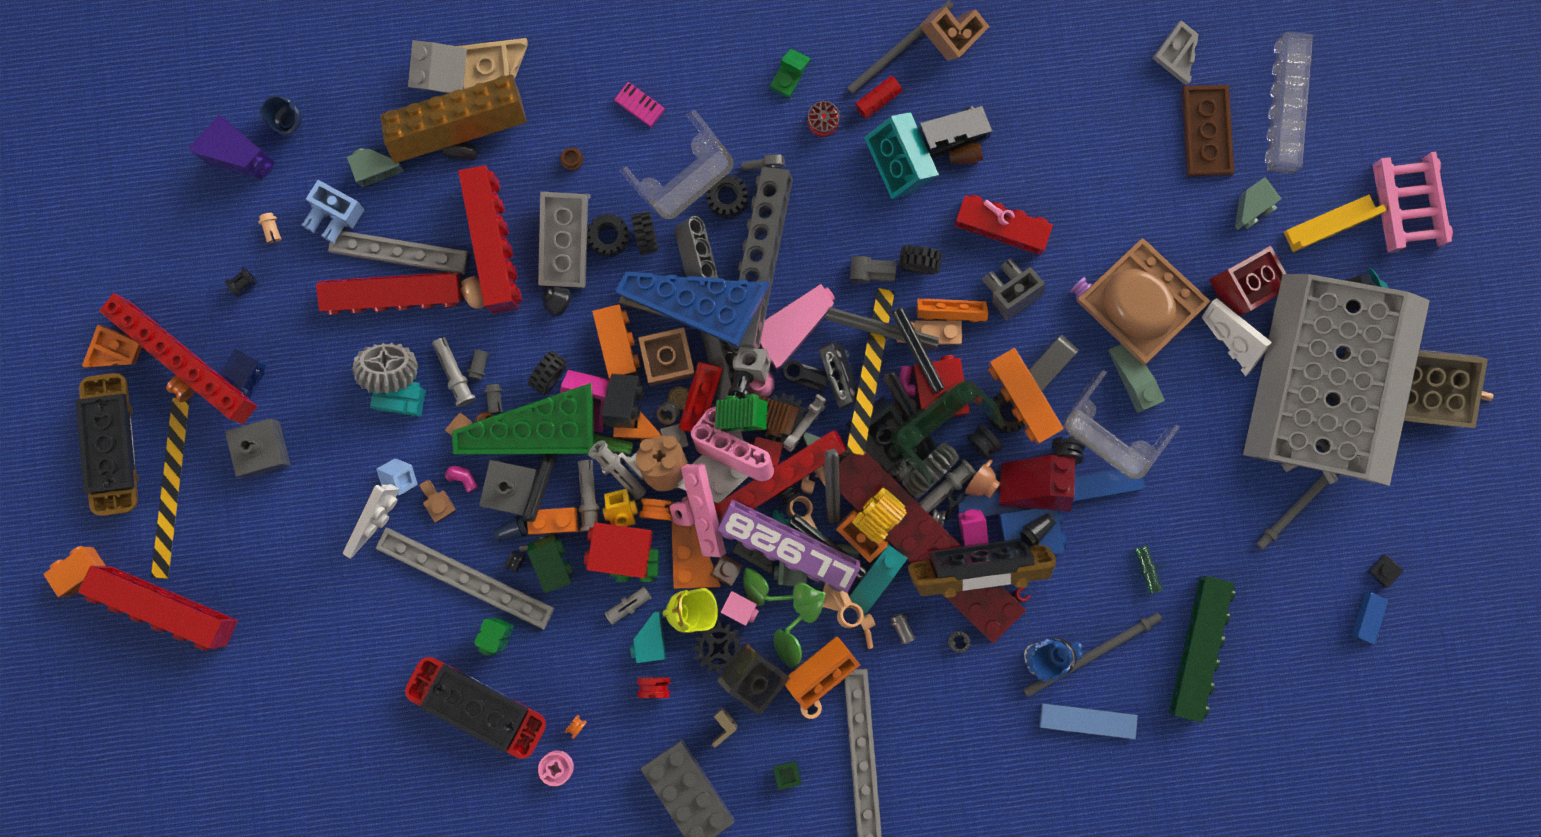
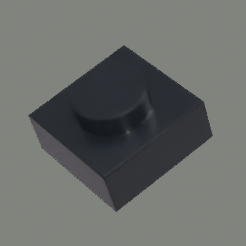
M1382 554L1367 572L1384 588H1388L1404 570L1386 554Z

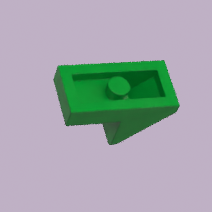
M790 49L781 59V66L770 85V89L790 99L811 58Z

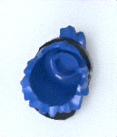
M1050 638L1029 644L1024 652L1026 666L1029 672L1037 676L1044 683L1051 679L1056 681L1063 675L1070 673L1075 667L1076 662L1083 656L1081 651L1082 644L1077 641L1071 644L1063 638Z

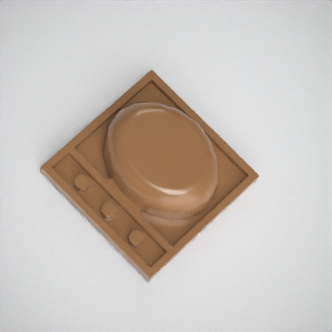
M1143 238L1077 300L1091 316L1144 366L1211 302Z

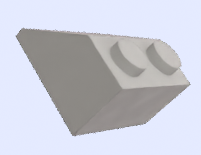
M412 40L408 87L444 93H452L458 89L462 90L467 48Z

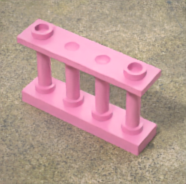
M1431 152L1423 157L1422 163L1394 166L1391 163V157L1381 158L1372 164L1379 206L1384 204L1387 210L1381 214L1388 253L1398 252L1406 248L1407 242L1436 239L1437 247L1452 242L1453 230L1448 221L1440 176L1441 163L1437 158L1436 152ZM1424 172L1426 185L1404 188L1395 186V175ZM1428 194L1430 207L1403 211L1399 209V197ZM1432 216L1433 230L1410 233L1403 231V220Z

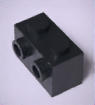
M611 374L602 411V418L606 426L634 429L635 420H639L640 399H643L645 395V386L642 385L639 376Z

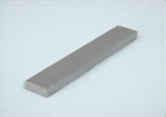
M341 231L335 244L330 242L328 252L333 254L442 272H460L461 275H465L469 257L468 251Z

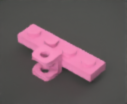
M686 464L681 467L688 496L682 498V502H675L670 505L673 522L680 526L695 524L702 556L721 557L726 554L721 532L717 531L719 522L705 465ZM677 511L681 512L682 517L678 515Z

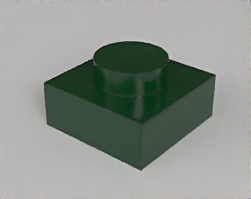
M796 760L773 766L778 790L802 785Z

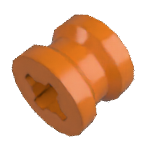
M177 375L166 386V390L174 393L179 402L188 400L196 392Z

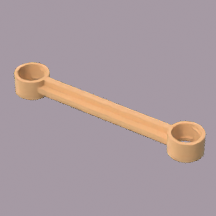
M798 496L789 502L787 506L788 516L792 517L795 515L792 509L794 502H803L807 507V514L801 518L817 529L811 517L813 506L807 497ZM830 588L839 607L837 613L839 624L844 628L858 626L864 617L862 608L851 602L848 593L842 590L837 592ZM846 608H852L856 611L858 618L855 624H849L844 620L843 612Z

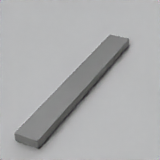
M385 528L375 548L543 630L546 628L555 609L392 529Z
M867 668L856 669L844 678L857 837H882Z

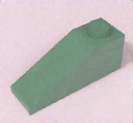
M1122 344L1108 350L1137 413L1165 401L1155 378L1146 365L1144 366Z

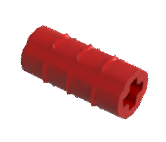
M890 76L869 93L863 95L855 103V107L861 116L867 120L901 94L903 91L902 87L893 76Z

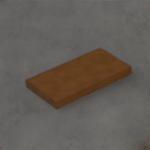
M1229 85L1183 86L1181 90L1187 177L1232 176L1234 174Z

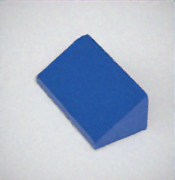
M1371 592L1364 593L1351 637L1375 645L1388 604L1387 599Z

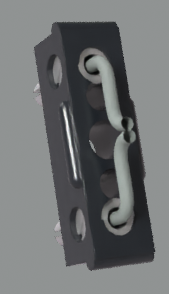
M831 342L820 347L819 352L838 407L842 409L855 404L858 388L847 359L849 357V354H846L848 351L844 350L842 343L835 344V342Z

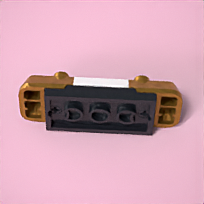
M118 373L89 376L81 381L79 385L80 399L76 400L84 493L88 494L90 510L96 515L106 516L133 511L138 504L137 483L139 482V476L135 470L131 426L133 408L129 404L128 383L126 378Z
M1020 538L929 551L930 560L914 562L908 566V571L914 586L921 596L943 594L944 597L951 598L955 597L958 591L1014 584V586L1022 588L1027 587L1030 581L1049 579L1056 566V557L1048 546H1027L1024 539Z

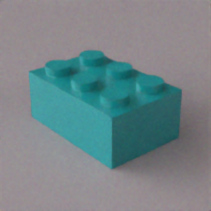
M911 112L891 116L864 137L891 199L911 195L939 175Z

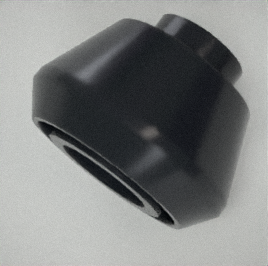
M553 287L552 289L548 288L544 292L541 300L544 301L543 306L552 317H559L567 309L572 296L568 289Z

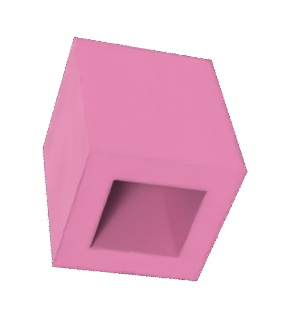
M731 591L721 613L746 626L748 621L753 623L759 610L755 609L756 603Z

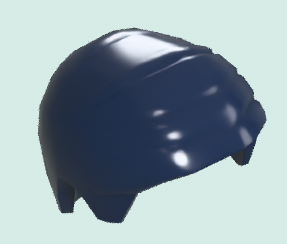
M272 95L263 102L260 109L261 118L271 131L279 135H288L298 129L301 124L302 114L300 108L293 100L279 95Z

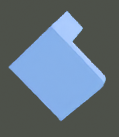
M393 459L376 469L381 485L393 484L400 489L397 494L398 496L418 485L412 465L399 459Z

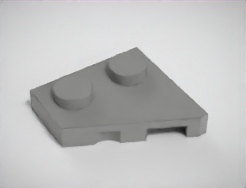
M1182 20L1179 21L1152 59L1183 84L1187 85L1192 78L1190 71L1191 65L1195 60V47L1199 34Z

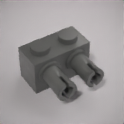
M1011 258L1007 260L1008 264L1005 261L1000 267L1011 281L1004 285L995 275L994 271L989 272L990 277L986 274L982 279V282L993 293V306L1006 321L1042 297L1045 283L1031 267L1022 272Z

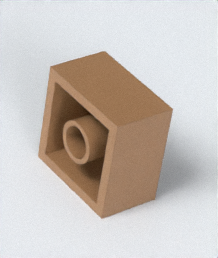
M684 327L638 338L650 387L694 377L695 371Z

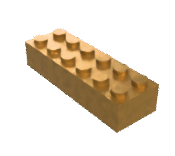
M512 74L500 76L488 82L477 83L462 90L458 89L449 94L435 96L423 102L412 103L406 107L389 110L384 114H380L384 143L394 163L527 123L521 96Z

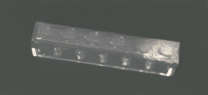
M1286 31L1275 42L1274 52L1277 53V59L1272 69V74L1275 75V82L1272 84L1270 92L1271 97H1273V105L1269 109L1271 127H1269L1267 132V141H1270L1269 149L1265 154V163H1268L1267 171L1295 174L1302 168L1313 34Z

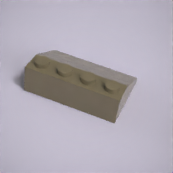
M1419 350L1404 421L1475 428L1488 359L1477 355Z

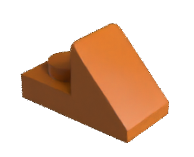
M641 411L637 428L614 427L613 437L616 439L635 440L662 436Z

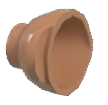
M991 459L976 473L964 494L970 496L986 495L988 498L993 496L1001 483L996 480V474L990 467L993 463Z

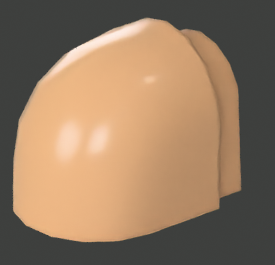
M472 276L463 280L460 290L466 302L475 309L485 307L479 278Z

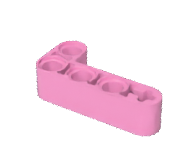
M716 407L708 409L691 431L697 452L758 481L769 480L774 474L769 453L727 434L728 432L715 429Z

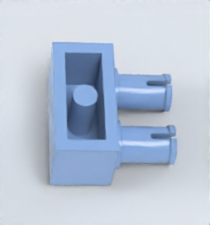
M317 180L306 198L312 209L301 226L315 233L324 216H330L332 220L321 237L335 244L344 227L354 228L364 212V208L353 198Z

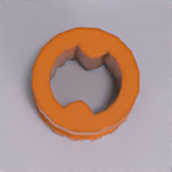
M577 715L566 728L565 733H571L574 739L587 721H581L580 716Z

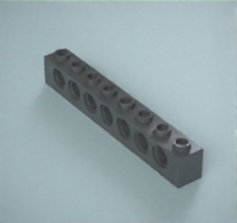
M762 167L761 175H758L756 179V188L758 190L756 196L752 199L753 214L752 218L748 219L747 230L749 233L748 238L743 242L744 257L743 261L739 262L738 273L740 275L739 280H748L749 282L753 277H758L756 282L766 281L769 282L770 286L739 346L736 347L728 343L731 349L739 350V347L759 349L793 182L792 175L787 169ZM776 192L773 196L767 197L768 193ZM771 213L768 218H762L764 214ZM767 234L766 238L758 240L760 235ZM759 255L763 256L760 261H753L755 257Z

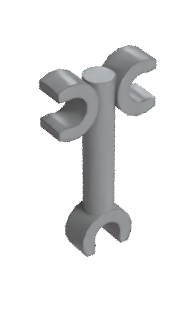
M817 394L813 404L809 405V411L793 433L784 441L783 447L789 452L794 450L799 439L812 421L817 420L820 412L824 411L826 407L824 405L825 398Z

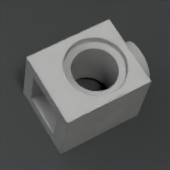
M739 347L738 355H735L733 358V369L747 371L753 375V380L766 382L771 364L767 350Z

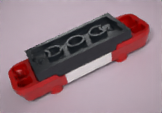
M425 657L418 663L405 688L407 698L419 705L421 709L488 745L520 759L527 758L534 752L546 728V720L540 713L433 657Z

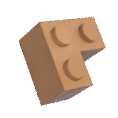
M947 7L934 10L919 25L947 61L959 58L989 28V25L976 9L962 13L956 20Z

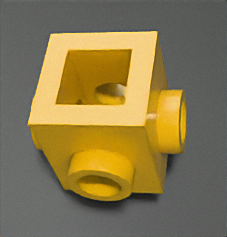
M627 489L604 494L605 508H603V514L606 522L610 521L611 525L624 527L636 524L635 514H638L636 501H631Z

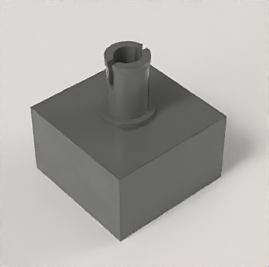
M270 418L225 431L236 477L249 478L291 466L280 421Z
M490 460L479 506L523 515L538 470Z

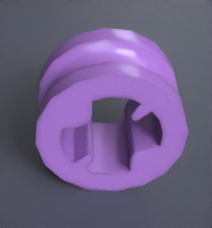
M1083 277L1070 290V293H1075L1078 300L1092 284H1088L1086 278Z

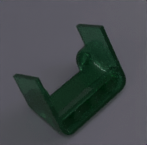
M962 381L949 386L899 426L891 435V441L896 450L930 485L934 481L926 465L912 450L965 405L974 401L1001 428L1005 426L997 405L971 381Z

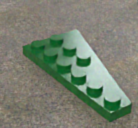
M592 382L454 429L452 431L453 454H588L590 448L594 445Z

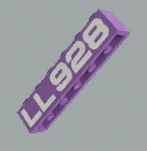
M733 499L717 530L721 532L723 537L729 540L736 539L742 542V545L747 549L753 551L757 549L763 552L764 556L770 560L776 561L778 559L786 563L785 565L793 571L800 570L805 572L810 579L817 582L821 580L837 592L842 590L848 593L860 570L859 560Z

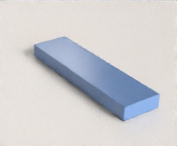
M1042 703L1039 727L1136 739L1138 715Z

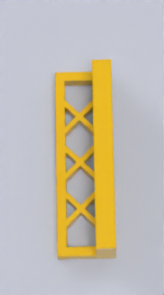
M1367 195L1284 231V235L1294 253L1373 219L1387 210L1384 204L1375 207L1370 195Z

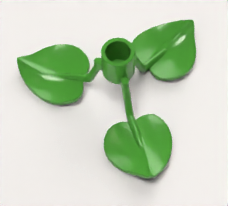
M747 567L743 574L744 590L748 599L756 603V606L764 605L765 600L794 599V609L800 616L785 629V632L781 629L776 630L774 634V647L780 659L790 668L796 669L801 661L802 651L798 640L794 635L790 634V631L802 619L808 623L817 620L822 610L826 593L815 590L807 584L799 583L795 585L793 595L769 596L767 595L769 586L766 580L758 572Z

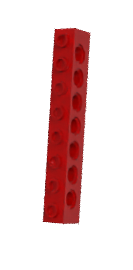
M113 293L99 310L230 420L243 425L257 408L255 403L131 301Z

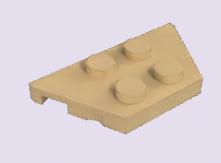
M527 38L457 46L467 48L463 88L465 89L477 83L488 82L500 76L510 74L513 75L515 80L528 46Z

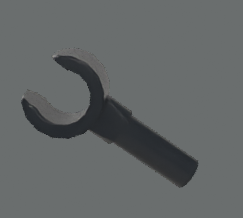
M953 489L948 493L950 504L946 511V520L950 519L957 503H962L965 499V495L960 494L958 500H955L954 495L957 489Z

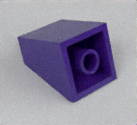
M218 115L188 148L190 152L208 165L257 179L267 176L275 164L269 156L221 115Z

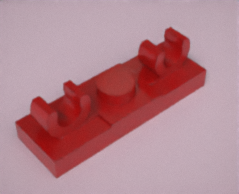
M698 362L678 427L679 429L691 432L705 412L710 409L723 369L722 367Z

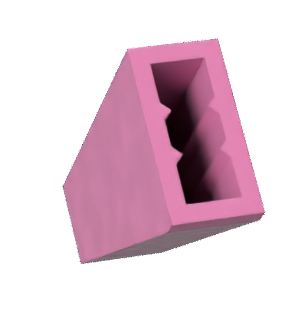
M820 284L765 320L760 347L767 350L776 371L782 368L823 320L828 308H833L834 302L832 300L835 297L828 287L824 289L822 284Z

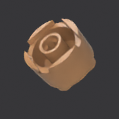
M657 436L645 439L640 443V448L636 455V463L643 479L653 489L668 491L679 486L678 483L683 479L681 467L688 464V461L675 437Z

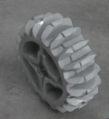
M393 342L390 344L382 343V345L373 344L371 348L365 347L364 351H359L358 356L354 357L352 367L356 384H359L361 389H367L368 393L376 391L377 395L381 392H386L387 395L391 391L397 393L398 389L406 390V385H412L413 380L416 379L418 369L414 352H410L408 347L403 348L402 344L395 346Z

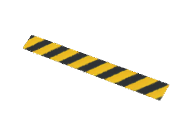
M878 288L872 319L889 323L894 291ZM869 332L846 450L847 452L864 455L886 340V336Z
M172 398L151 577L169 578L189 399L179 402L176 398Z

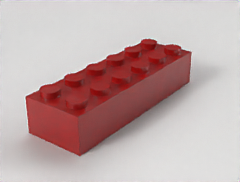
M486 165L458 170L484 306L492 314L520 309L519 302H522L520 288H517L515 280L518 279L516 267L512 265L510 260L514 255L512 246L508 244L506 235H509L507 222H504L502 213H505L504 204L497 193L501 191L498 177L495 178L494 171L491 172Z
M90 566L78 593L86 596V601L94 604H99L100 602L108 605L107 609L119 614L125 612L129 614L128 618L139 623L146 621L151 624L150 627L160 632L167 630L173 633V638L181 641H186L187 639L193 641L196 648L205 651L226 647L238 622L237 619L112 566Z

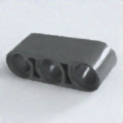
M1062 334L1029 369L1041 392L1079 350Z

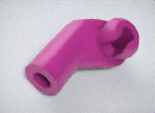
M901 366L899 380L908 396L914 397L916 386L910 385L913 368Z
M451 466L445 472V478L448 481H461L468 493L478 488L471 472L466 468Z

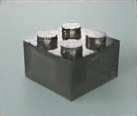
M746 643L717 681L730 695L761 715L790 677L777 664Z

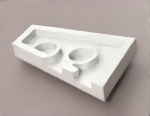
M1217 298L1211 302L1202 316L1217 339L1223 340L1229 348L1228 354L1231 358L1238 360L1243 367L1241 371L1246 377L1272 342Z

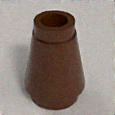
M973 141L949 151L951 165L978 164V161L983 160L980 142L974 143Z

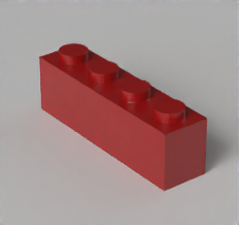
M972 194L964 196L954 224L955 227L1038 255L1045 251L1053 224L1048 223L1047 219L1042 217L1032 218L1026 216L1024 211L1014 209L1012 212L1015 217L1012 219L1004 214V220L1009 224L1001 225L998 222V216L984 205L985 201H982L981 197ZM991 202L993 205H995L997 208H1000L1002 211L1008 210L1005 209V206L1000 203Z

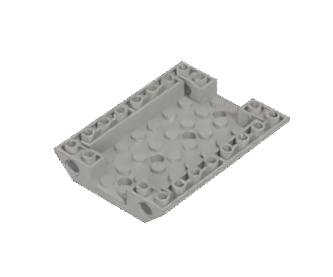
M1283 274L1268 338L1272 343L1265 352L1243 456L1286 465L1303 466L1340 474L1339 476L1390 486L1430 300L1407 291L1311 274ZM1356 301L1360 306V310L1357 313H1350L1346 309V303ZM1346 347L1350 352L1349 358L1345 360L1339 359L1336 356V349ZM1327 394H1337L1340 399L1337 406L1328 405L1326 402ZM1320 439L1328 441L1330 445L1329 450L1325 453H1321L1316 449V442Z

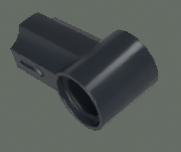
M797 360L787 362L782 370L785 381L824 392L828 380L825 371L801 364ZM789 366L797 367L799 369V376L795 378L790 377L787 374V368Z

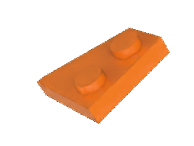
M97 325L82 366L97 367L136 364L142 346L125 334L104 325Z

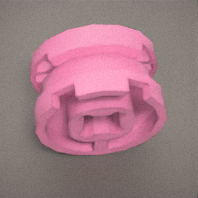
M559 750L549 752L541 759L538 765L540 779L549 786L564 784L571 777L574 770L572 758L566 752Z

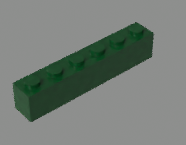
M1210 576L1199 577L1168 714L1203 723V719L1208 715L1209 705L1207 701L1209 695L1214 690V681L1212 679L1214 671L1218 670L1220 659L1217 658L1219 648H1222L1225 642V635H1223L1224 626L1228 624L1230 619L1229 604L1235 597L1233 582Z

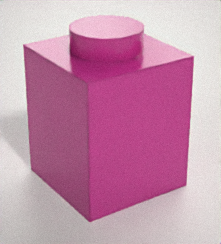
M971 509L964 513H959L960 536L963 545L970 546L988 543L986 519L982 511Z

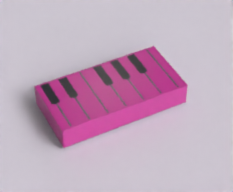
M629 82L614 99L616 103L650 128L653 127L665 111L664 107Z

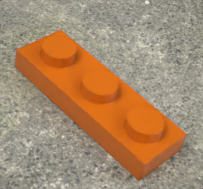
M917 298V318L925 320L946 319L948 321L969 320L971 322L987 321L988 319L986 301Z

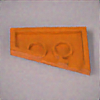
M672 519L674 589L721 587L719 580L710 576L714 566L710 556H702L695 524L680 526L675 524Z

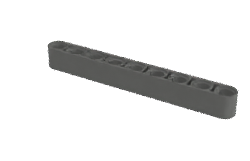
M692 216L677 224L675 236L686 277L718 278L707 232L701 218ZM701 331L709 364L723 368L716 392L718 400H725V396H728V391L733 385L734 379L732 376L733 372L736 371L733 369V358L735 355H738V350L731 349L727 342Z

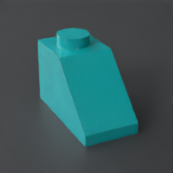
M660 611L652 614L633 639L634 644H630L632 659L636 658V663L666 659Z

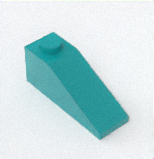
M887 545L878 555L866 575L849 596L852 603L862 608L864 616L907 560L904 555L890 545Z

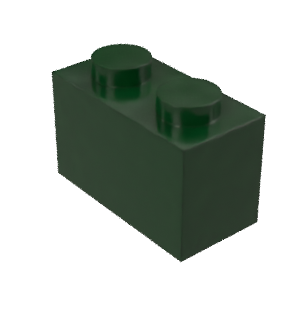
M555 534L528 543L527 553L544 593L571 584V575L574 574L570 561H565L563 556L566 553L561 540L557 541Z

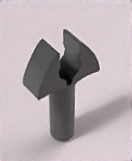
M764 155V159L741 163L743 171L762 169V167L779 169L785 166L782 155Z

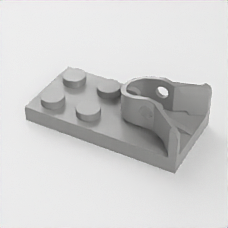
M540 192L538 285L586 287L587 221L590 194Z

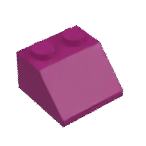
M568 370L562 382L560 393L592 382L594 431L602 433L605 426L602 411L610 380Z

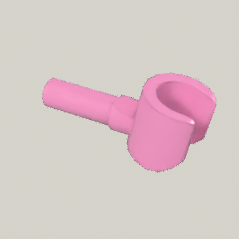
M988 200L984 202V205L998 216V222L1001 225L1009 224L1004 220V214L1012 219L1015 217L1014 213L1010 210L1002 211Z

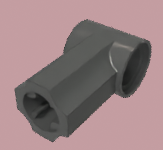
M866 256L851 257V282H895L896 261L872 260Z

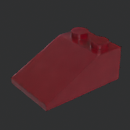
M1269 246L1209 280L1221 302L1238 316H1241L1277 296L1282 275L1286 274L1274 250Z
M1046 455L1001 463L999 505L1071 512L1075 488V457Z

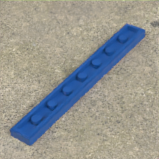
M1141 466L1075 477L1073 501L1145 489ZM997 490L991 498H988L986 495L965 496L962 503H957L958 513L975 509L981 510L984 517L1032 508L999 505L1000 490Z

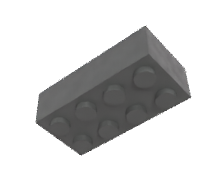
M683 739L640 768L684 837H715L734 824V817Z

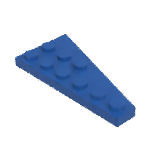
M626 271L615 292L619 296L738 347L770 284L766 281L758 283L748 282V280L730 281L724 280V278L677 277L676 275L668 274L667 276L654 275L653 273Z

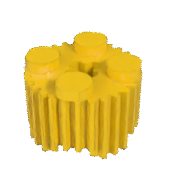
M882 487L874 498L871 497L862 507L864 509L863 513L860 511L854 517L852 523L871 541H876L879 544L886 538L887 533L896 524L898 525L907 514L904 509L905 505Z

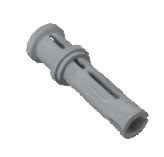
M443 337L433 341L432 345L449 380L447 386L449 390L453 391L457 400L456 406L463 407L474 402L476 397L471 394L467 385L468 379L462 376L446 338Z
M598 441L590 448L588 455L601 464L603 471L610 472L634 499H640L644 496L646 488L620 463L618 454H613L608 449L605 441Z
M965 459L961 461L962 464L952 473L948 472L945 476L946 479L919 502L928 513L946 499L951 490H961L963 488L962 485L972 476L976 475L977 472Z
M593 460L578 461L581 505L578 510L582 518L580 532H588L589 527H593L594 522L598 523L597 511L600 508L596 504Z

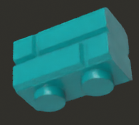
M412 382V385H406V390L398 389L397 393L391 391L388 395L386 392H381L377 395L376 391H373L370 408L378 411L421 417L426 391L419 387L420 383Z

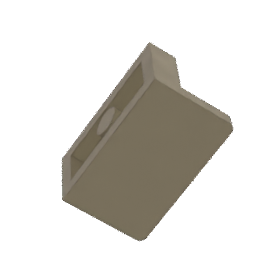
M721 707L714 715L715 719L724 728V731L713 739L712 746L714 748L736 731L738 727L736 721L724 707Z

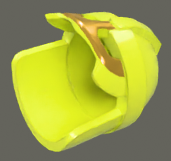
M707 588L691 591L684 590L671 597L666 610H663V617H666L668 623L681 633L706 631L712 629L716 624L718 606L714 595Z

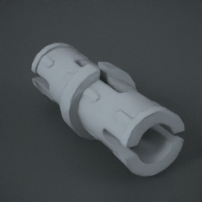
M643 586L628 598L623 597L621 599L622 602L604 614L609 622L614 625L615 622L629 613L631 615L635 613L636 608L652 599V597ZM637 599L636 602L625 608L623 611L619 612L622 608H624L625 606H627L628 604Z

